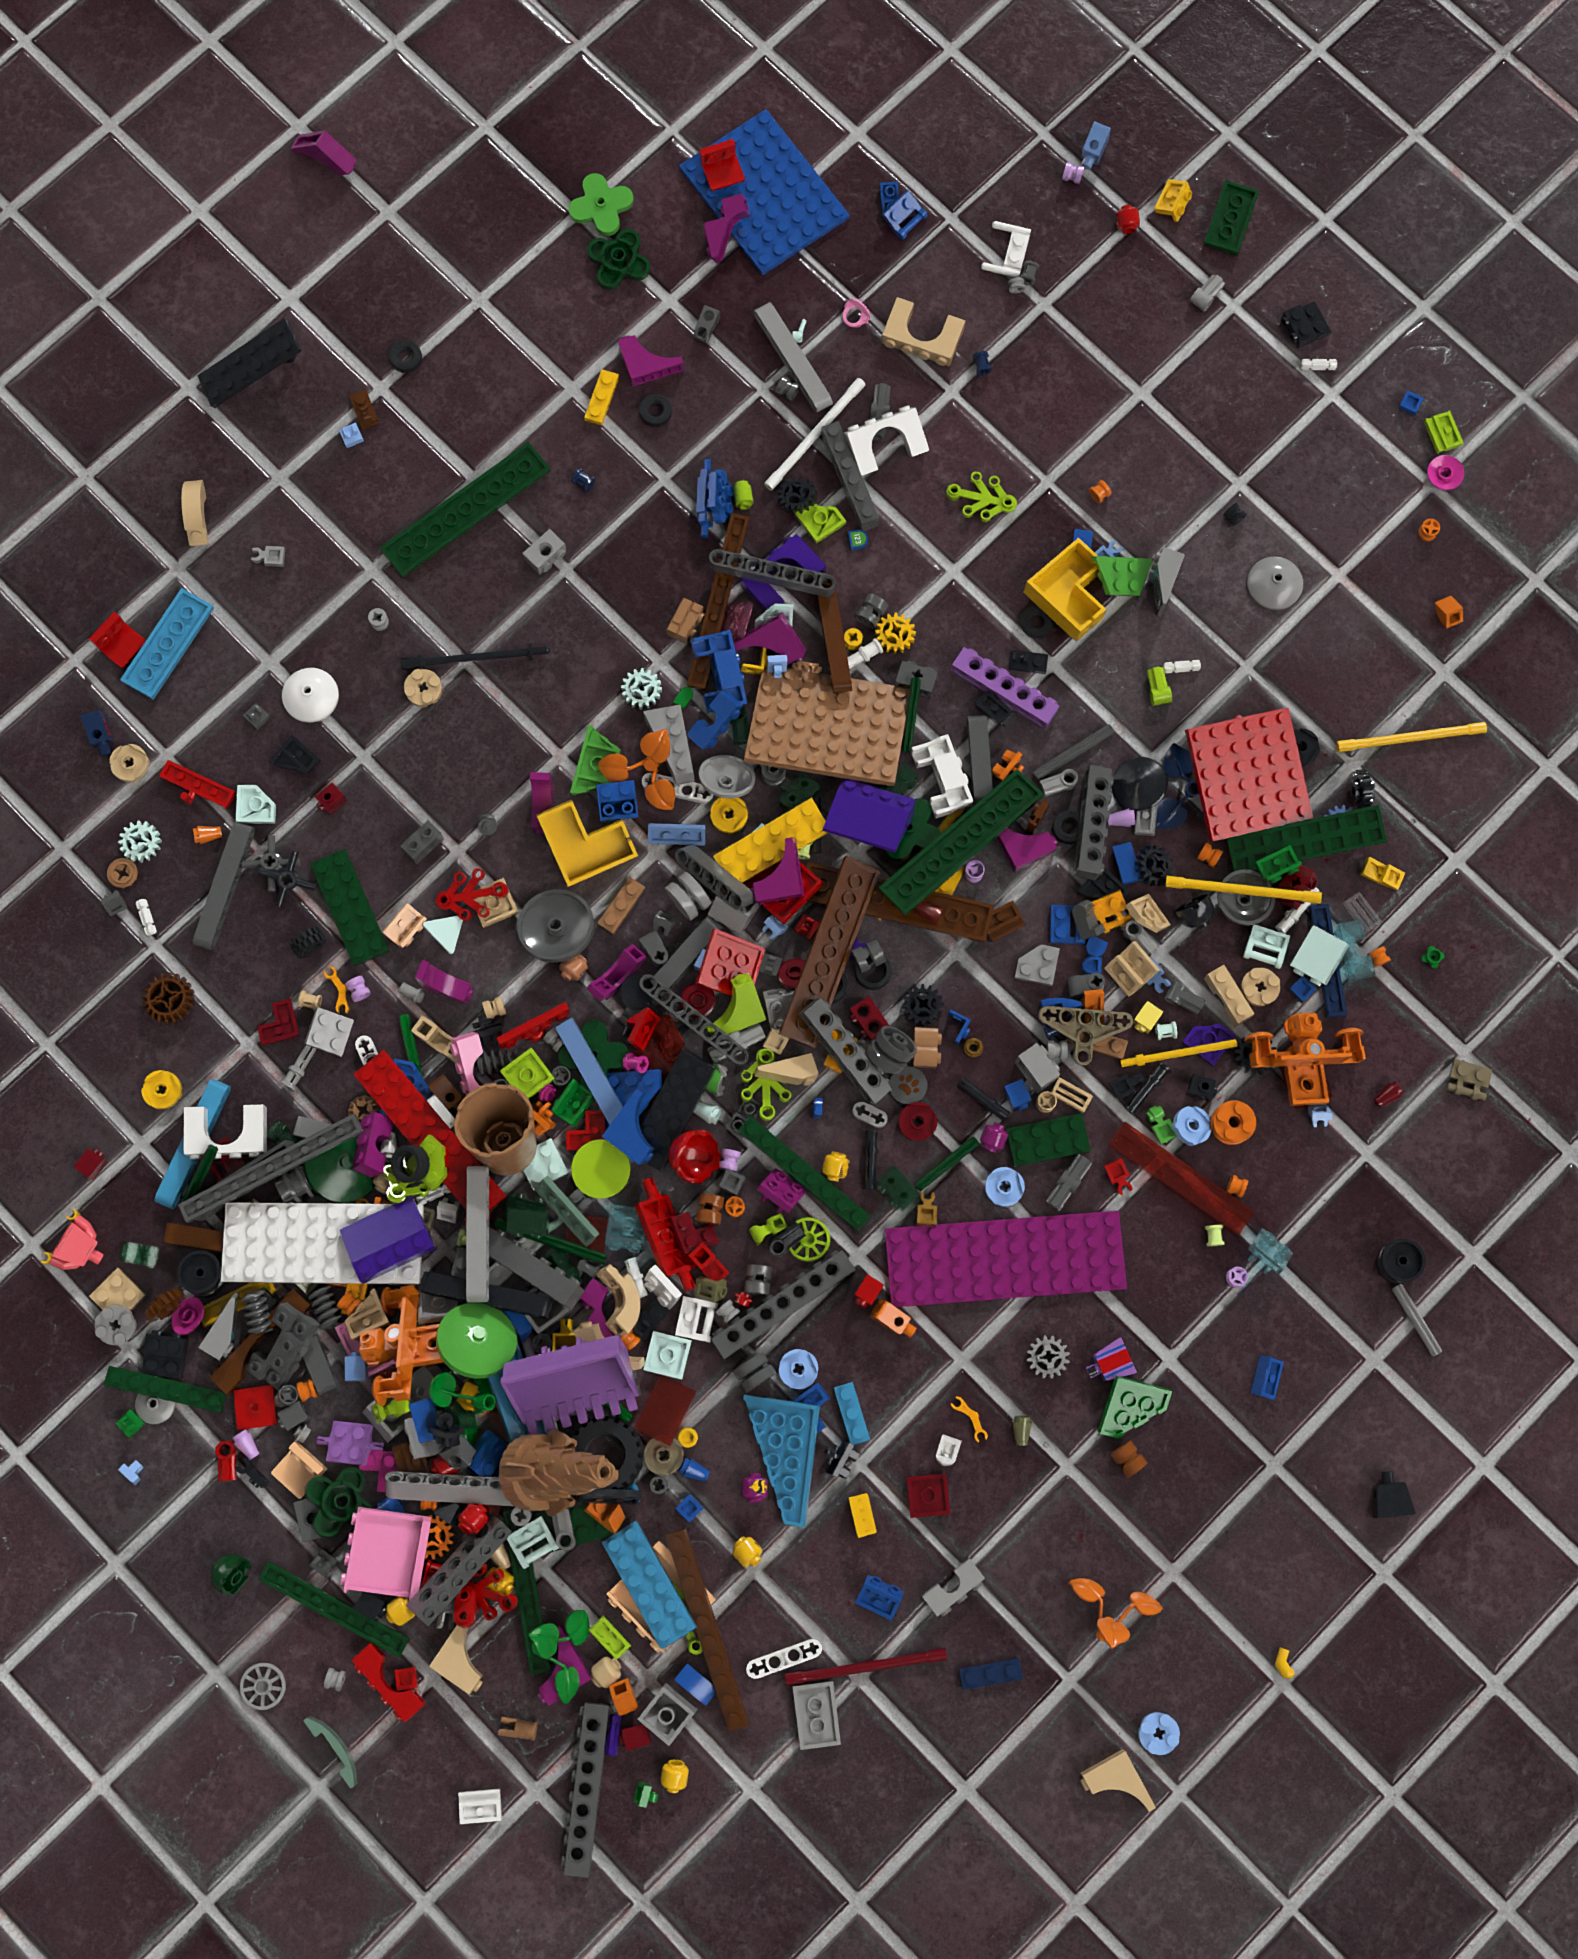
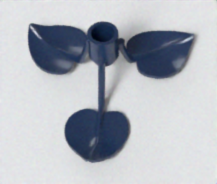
M1173 743L1165 754L1164 770L1169 777L1177 778L1181 775V778L1187 782L1184 788L1185 796L1179 803L1174 798H1164L1158 803L1156 827L1159 829L1167 830L1180 826L1187 818V810L1181 806L1188 797L1195 798L1199 795L1196 781H1191L1184 775L1193 771L1190 752L1176 743Z

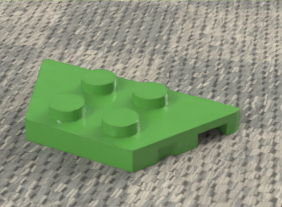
M1093 556L1092 562H1096L1100 572L1097 574L1103 584L1106 595L1140 596L1152 564V559Z
M588 725L570 791L571 795L597 790L596 785L612 783L601 773L598 763L609 754H621V750L616 745L609 742L605 736L598 733L591 725Z

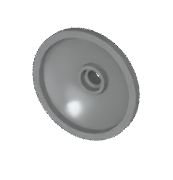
M1267 557L1258 561L1250 570L1247 578V588L1252 599L1261 607L1269 610H1283L1292 606L1300 597L1303 590V578L1299 569L1291 561L1282 557ZM1275 577H1279L1281 580L1277 581Z
M717 755L702 763L699 769V781L708 792L715 796L729 799L738 798L752 790L755 784V773L747 762L738 757Z

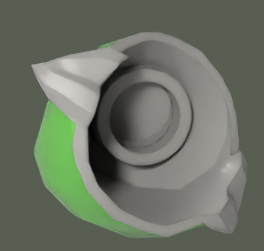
M710 1064L716 1070L705 1090L712 1092L716 1097L722 1096L725 1086H721L723 1077H726L728 1069L725 1064Z

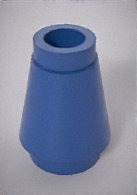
M684 1458L679 1469V1473L683 1474L682 1477L706 1482L710 1473L709 1470L692 1458Z

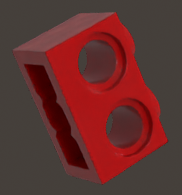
M867 1274L854 1295L855 1303L863 1308H866V1306L870 1308L884 1284Z

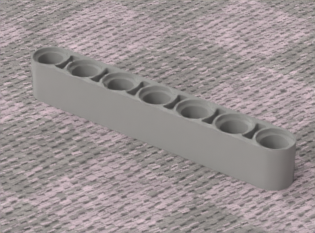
M768 302L755 309L753 312L757 322L795 382L800 385V390L812 409L817 413L832 405L833 401L830 394L772 303Z
M488 1166L467 1167V1303L488 1302L489 1300Z
M397 1471L390 1472L385 1476L386 1496L390 1499L513 1506L505 1498L498 1477Z

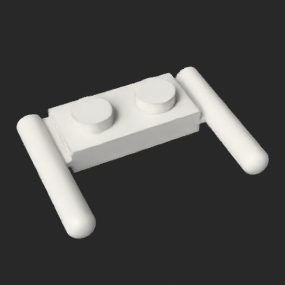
M994 221L992 223L994 229L1012 233L1004 266L982 263L981 269L1015 278L1019 277L1031 229Z

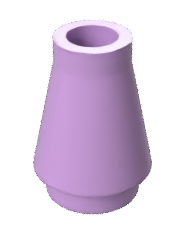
M1126 809L1110 814L1108 825L1123 827L1135 825L1134 810Z
M246 1429L232 1438L234 1440L233 1444L249 1460L259 1454L251 1432L248 1433Z

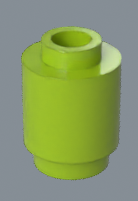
M744 480L734 483L733 494L736 507L741 510L749 509L754 504L751 486L748 484V481Z

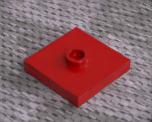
M272 1385L233 1390L237 1430L278 1425L277 1406L274 1403L275 1388Z

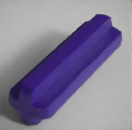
M619 1714L610 1715L605 1754L610 1756H616L618 1752L622 1716H619Z

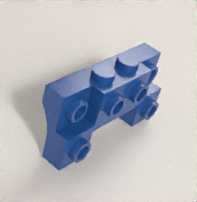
M731 630L691 639L694 658L709 656L717 691L703 695L707 713L714 712L709 705L721 691H727L742 705L748 704L743 686L744 675L739 668L740 658L735 651Z

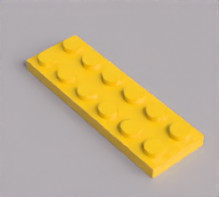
M810 798L713 857L720 866L743 884L782 861L785 851V838L793 837L796 839L799 851L828 833L823 831L826 821L813 799Z

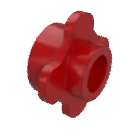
M741 1291L740 1294L735 1293L736 1298L734 1302L747 1308L750 1303H753L750 1300V1295Z

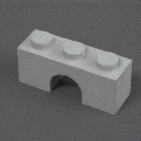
M970 1558L953 1570L959 1580L958 1587L954 1591L945 1592L936 1583L921 1595L936 1616L940 1614L942 1617L952 1610L950 1607L955 1602L960 1604L968 1597L966 1595L967 1592L971 1589L976 1591L983 1585L982 1580L985 1578Z

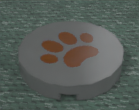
M906 1066L902 1073L899 1075L893 1074L890 1078L889 1086L892 1088L890 1094L895 1101L902 1105L921 1101L927 1092L928 1083L926 1077L915 1067Z

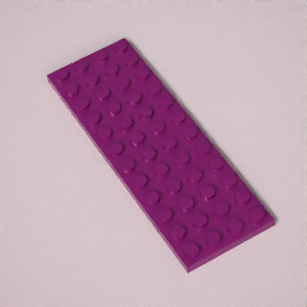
M1119 1211L885 1229L891 1304L895 1307L1127 1289Z

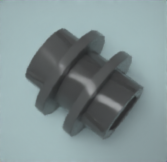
M303 1166L295 1167V1170L290 1173L287 1171L282 1174L281 1178L274 1181L285 1203H289L294 1199L297 1203H303L301 1196L305 1193H308L311 1198L315 1196V1192L306 1180Z

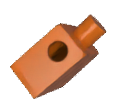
M879 1300L869 1315L870 1318L895 1334L901 1335L903 1333L911 1338L916 1331V1327L909 1323L911 1318L885 1300ZM896 1318L898 1319L897 1325L894 1323Z

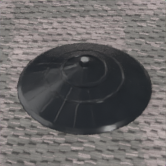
M1135 757L1122 763L1115 771L1112 793L1116 801L1129 810L1143 811L1150 809L1163 799L1167 791L1168 778L1166 771L1157 761L1151 758Z

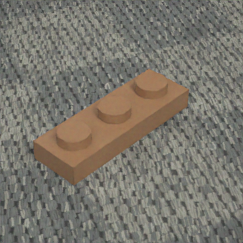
M629 877L597 924L614 935L645 891V886Z
M1082 1032L1079 1035V1040L1082 1043H1086L1089 1040V1035L1086 1032ZM1110 1036L1093 1043V1051L1122 1060L1128 1041ZM1067 1039V1043L1074 1045L1072 1040Z

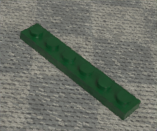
M113 1366L108 1367L103 1383L106 1387L217 1413H222L227 1397L224 1392Z

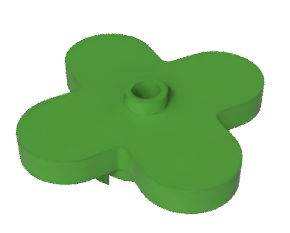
M597 173L589 174L583 180L585 196L574 199L569 205L570 218L576 223L591 221L595 224L600 234L604 236L614 235L620 227L618 213L627 211L632 207L634 203L633 193L626 186L609 188L606 179L602 175Z

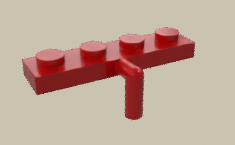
M167 760L159 775L161 779L189 791L188 794L183 792L180 795L187 805L192 804L197 795L228 809L236 795L235 791L170 760Z

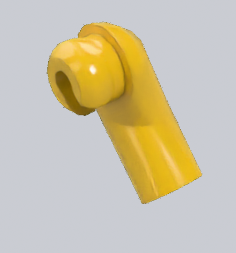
M1279 1648L1275 1667L1280 1676L1285 1679H1291L1294 1676V1670L1287 1663L1289 1650Z

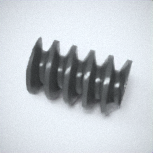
M498 1049L497 1055L491 1050L490 1056H487L484 1051L482 1057L476 1059L477 1072H480L481 1076H485L487 1070L489 1075H493L495 1069L497 1074H500L502 1068L516 1059L515 1050L513 1049V1053H511L509 1049H506L505 1054H503L501 1049Z
M331 1285L313 1291L308 1297L309 1300H315L311 1307L317 1308L313 1312L315 1315H320L316 1321L323 1322L319 1326L320 1330H329L344 1323L337 1321L342 1315H335L339 1308L332 1306L337 1302V1300H330L334 1293L327 1292L332 1287Z
M265 1290L248 1293L244 1298L240 1299L241 1302H247L242 1309L249 1310L244 1315V1317L251 1319L246 1322V1325H252V1328L247 1330L248 1333L260 1334L273 1330V1328L268 1327L272 1324V1321L266 1319L270 1316V1313L264 1312L269 1307L267 1304H262L267 1300L266 1297L261 1296L265 1293Z

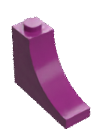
M325 130L300 134L290 148L295 154L307 155L320 161L339 176L350 174L354 169L353 165L357 161Z
M635 335L624 336L618 340L619 350L632 387L684 371V362L681 356L674 358L656 356L643 348Z
M783 612L740 636L734 642V647L737 651L745 647L761 646L771 649L779 655H787L788 664L796 663L797 660L801 661L806 652L805 647Z
M531 772V828L536 834L544 835L536 815L554 807L555 788L550 773Z
M1007 828L996 838L1014 872L1055 853L1057 849L1056 839L1053 835L1050 836L1048 832L1039 835H1023Z
M793 837L785 838L784 855L777 869L767 878L753 883L754 888L751 891L757 903L763 904L804 896L797 841Z
M422 960L415 979L423 990L464 1005L467 1004V1001H471L474 990H472L473 987L470 983L455 978L434 967L430 962Z
M562 1625L557 1627L559 1638L568 1636ZM572 1641L558 1642V1661L566 1665L567 1668H576L580 1678L579 1687L590 1681V1673ZM556 1665L550 1678L538 1688L540 1690L538 1693L539 1698L543 1704L547 1703L548 1706L560 1699L555 1687L556 1674L562 1670L558 1665Z

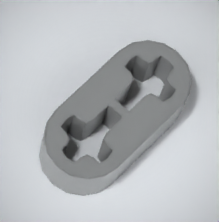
M865 1102L856 1103L852 1110L853 1116L857 1120L877 1129L883 1128L888 1120L885 1112ZM864 1106V1111L869 1113V1116L863 1113L859 1116L856 1108ZM871 1115L875 1117L882 1115V1120H884V1122H879V1124H876V1120L872 1118Z

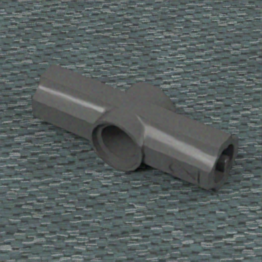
M885 383L875 385L870 419H882V415L889 412L891 386ZM887 427L880 429L874 435L873 440H885Z
M1078 1154L1068 1170H1065L1056 1183L1057 1186L1045 1202L1053 1209L1060 1211L1070 1195H1073L1082 1182L1081 1179L1092 1165V1162Z

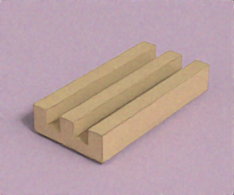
M1060 1077L1051 1091L1058 1100L1081 1113L1085 1112L1093 1097L1091 1094ZM1059 1084H1062L1067 1088L1075 1091L1076 1093L1084 1096L1085 1098H1087V1100L1084 1101L1076 1095L1059 1087ZM1056 1090L1081 1103L1083 1107L1056 1093Z

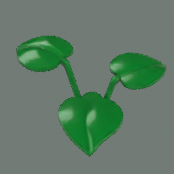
M440 1373L431 1381L429 1386V1395L435 1405L447 1407L451 1404L453 1396L471 1400L474 1408L478 1409L465 1415L463 1420H458L455 1425L464 1427V1434H461V1436L474 1448L478 1424L472 1416L484 1413V1410H492L496 1403L487 1378H474V1383L478 1386L477 1391L479 1393L474 1396L454 1393L456 1380L452 1374Z
M574 1610L568 1615L565 1623V1629L568 1634L566 1637L559 1638V1630L552 1623L543 1624L528 1634L533 1642V1653L543 1659L550 1660L562 1668L556 1674L555 1687L561 1702L565 1705L570 1702L578 1690L579 1674L576 1668H567L566 1665L554 1659L552 1655L556 1653L558 1642L571 1639L572 1644L577 1646L585 1641L589 1633V1617L585 1610Z

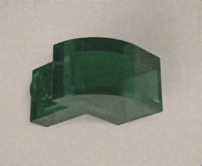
M123 1242L118 1261L155 1268L159 1259V1249L154 1246Z

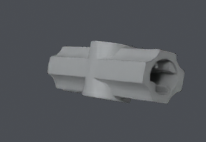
M759 1023L741 1032L737 1031L729 1035L746 1050L748 1047L766 1038ZM728 1040L719 1043L721 1049H727L730 1046ZM714 1047L707 1049L714 1064L726 1059ZM739 1051L734 1056H737L743 1052Z

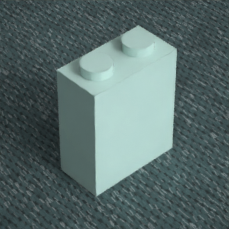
M1313 925L1290 966L1294 967L1293 972L1302 977L1304 974L1310 976V981L1320 986L1321 983L1327 985L1347 951L1349 944Z

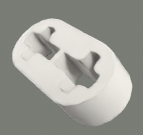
M434 1094L427 1102L451 1129L454 1126L455 1118Z

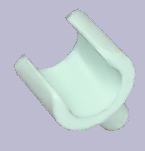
M805 319L802 320L799 331H793V338L797 343L802 342L803 330L807 322Z

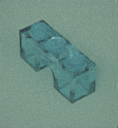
M1362 920L1338 924L1334 930V937L1349 944L1342 958L1345 966L1343 967L1345 978H1348L1349 983L1372 978L1376 973L1371 956L1360 957L1353 949L1354 943L1362 942L1366 938Z

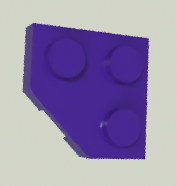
M1222 1024L1196 1026L1192 1028L1181 1043L1189 1048L1233 1040L1236 1035ZM1226 1049L1196 1055L1213 1066Z

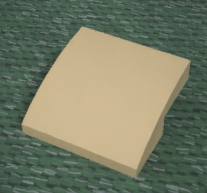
M1136 941L1132 942L1104 968L1128 997L1133 995L1160 971Z

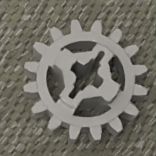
M1044 1335L1043 1341L1036 1338L1037 1344H1030L1032 1351L1029 1350L1026 1353L1031 1355V1358L1026 1359V1361L1032 1362L1029 1369L1035 1368V1375L1042 1373V1378L1044 1379L1048 1374L1049 1378L1052 1379L1053 1373L1060 1376L1059 1370H1066L1064 1363L1067 1364L1070 1361L1065 1359V1356L1070 1355V1353L1064 1352L1067 1345L1061 1346V1339L1054 1341V1336H1051L1048 1340L1046 1335ZM1050 1344H1052V1345H1054L1055 1347H1057L1059 1351H1058V1352L1054 1351V1350L1051 1348V1345H1050ZM1042 1345L1041 1353L1039 1355H1035L1038 1347ZM1046 1352H1048V1354L1052 1356L1056 1355V1357L1050 1359V1362H1048V1360L1044 1358L1039 1359L1046 1355ZM1061 1359L1058 1367L1054 1369L1055 1361ZM1037 1363H1042L1046 1370L1040 1368Z

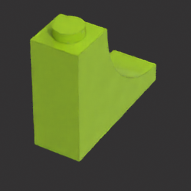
M749 973L737 975L731 980L732 998L725 1013L713 1023L727 1035L766 1020ZM710 1027L707 1028L710 1037L715 1034V1030Z

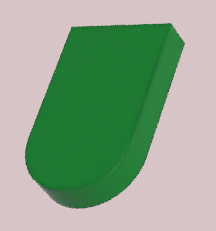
M689 687L682 688L673 703L681 705V708L684 710L693 697V690Z

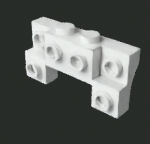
M948 734L925 744L912 747L911 754L916 768L931 765L942 793L941 795L931 797L929 801L935 819L953 814L955 810L972 806L973 799L967 785L968 778L962 772L961 759L956 756Z

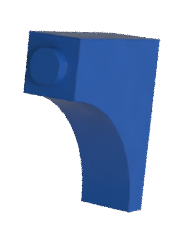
M636 1089L602 1137L637 1164L643 1165L644 1162L647 1164L653 1157L652 1151L654 1148L644 1138L639 1125V1109L646 1093L641 1089Z

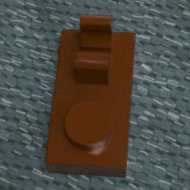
M367 390L349 395L362 430L378 425L379 421Z

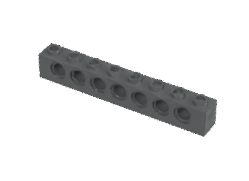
M835 1250L827 1256V1261L824 1263L819 1261L811 1267V1272L808 1274L803 1272L795 1277L796 1282L792 1285L788 1283L778 1289L780 1293L774 1297L770 1294L762 1300L763 1304L758 1308L755 1305L745 1311L746 1316L741 1319L738 1316L730 1321V1327L727 1329L720 1328L714 1332V1337L711 1340L724 1360L854 1273L856 1269L843 1250L840 1252ZM834 1265L837 1268V1273L835 1275L827 1274L826 1267ZM812 1276L820 1278L821 1283L819 1286H812L809 1280ZM796 1287L804 1289L805 1294L800 1298L795 1297L793 1294V1290ZM780 1298H785L788 1301V1306L784 1309L777 1306V1301ZM764 1309H768L772 1313L771 1318L768 1320H764L760 1316L761 1311ZM748 1320H752L755 1323V1328L752 1331H747L744 1328V1323ZM732 1331L739 1334V1339L736 1342H730L727 1339L728 1334Z
M585 1702V1705L580 1707L579 1719H583L582 1728L578 1727L577 1740H580L579 1749H575L574 1761L577 1762V1770L572 1772L571 1783H575L574 1791H570L569 1804H572V1811L567 1814L566 1826H570L569 1834H565L564 1847H567L566 1856H562L561 1869H564V1875L586 1878L590 1876L610 1704ZM595 1719L599 1724L598 1729H589L588 1721ZM586 1741H594L596 1749L588 1751L585 1748ZM584 1762H591L593 1764L592 1772L587 1773L583 1770L582 1765ZM582 1783L589 1784L591 1792L588 1794L582 1793L580 1785ZM579 1805L587 1806L588 1813L586 1815L578 1813L577 1807ZM577 1826L584 1827L586 1831L584 1836L579 1837L575 1834ZM574 1848H580L583 1851L581 1858L573 1856L572 1850Z

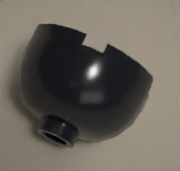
M1208 894L1191 899L1192 902L1184 903L1174 911L1181 924L1189 928L1198 927V929L1209 925L1208 921L1214 914V905Z

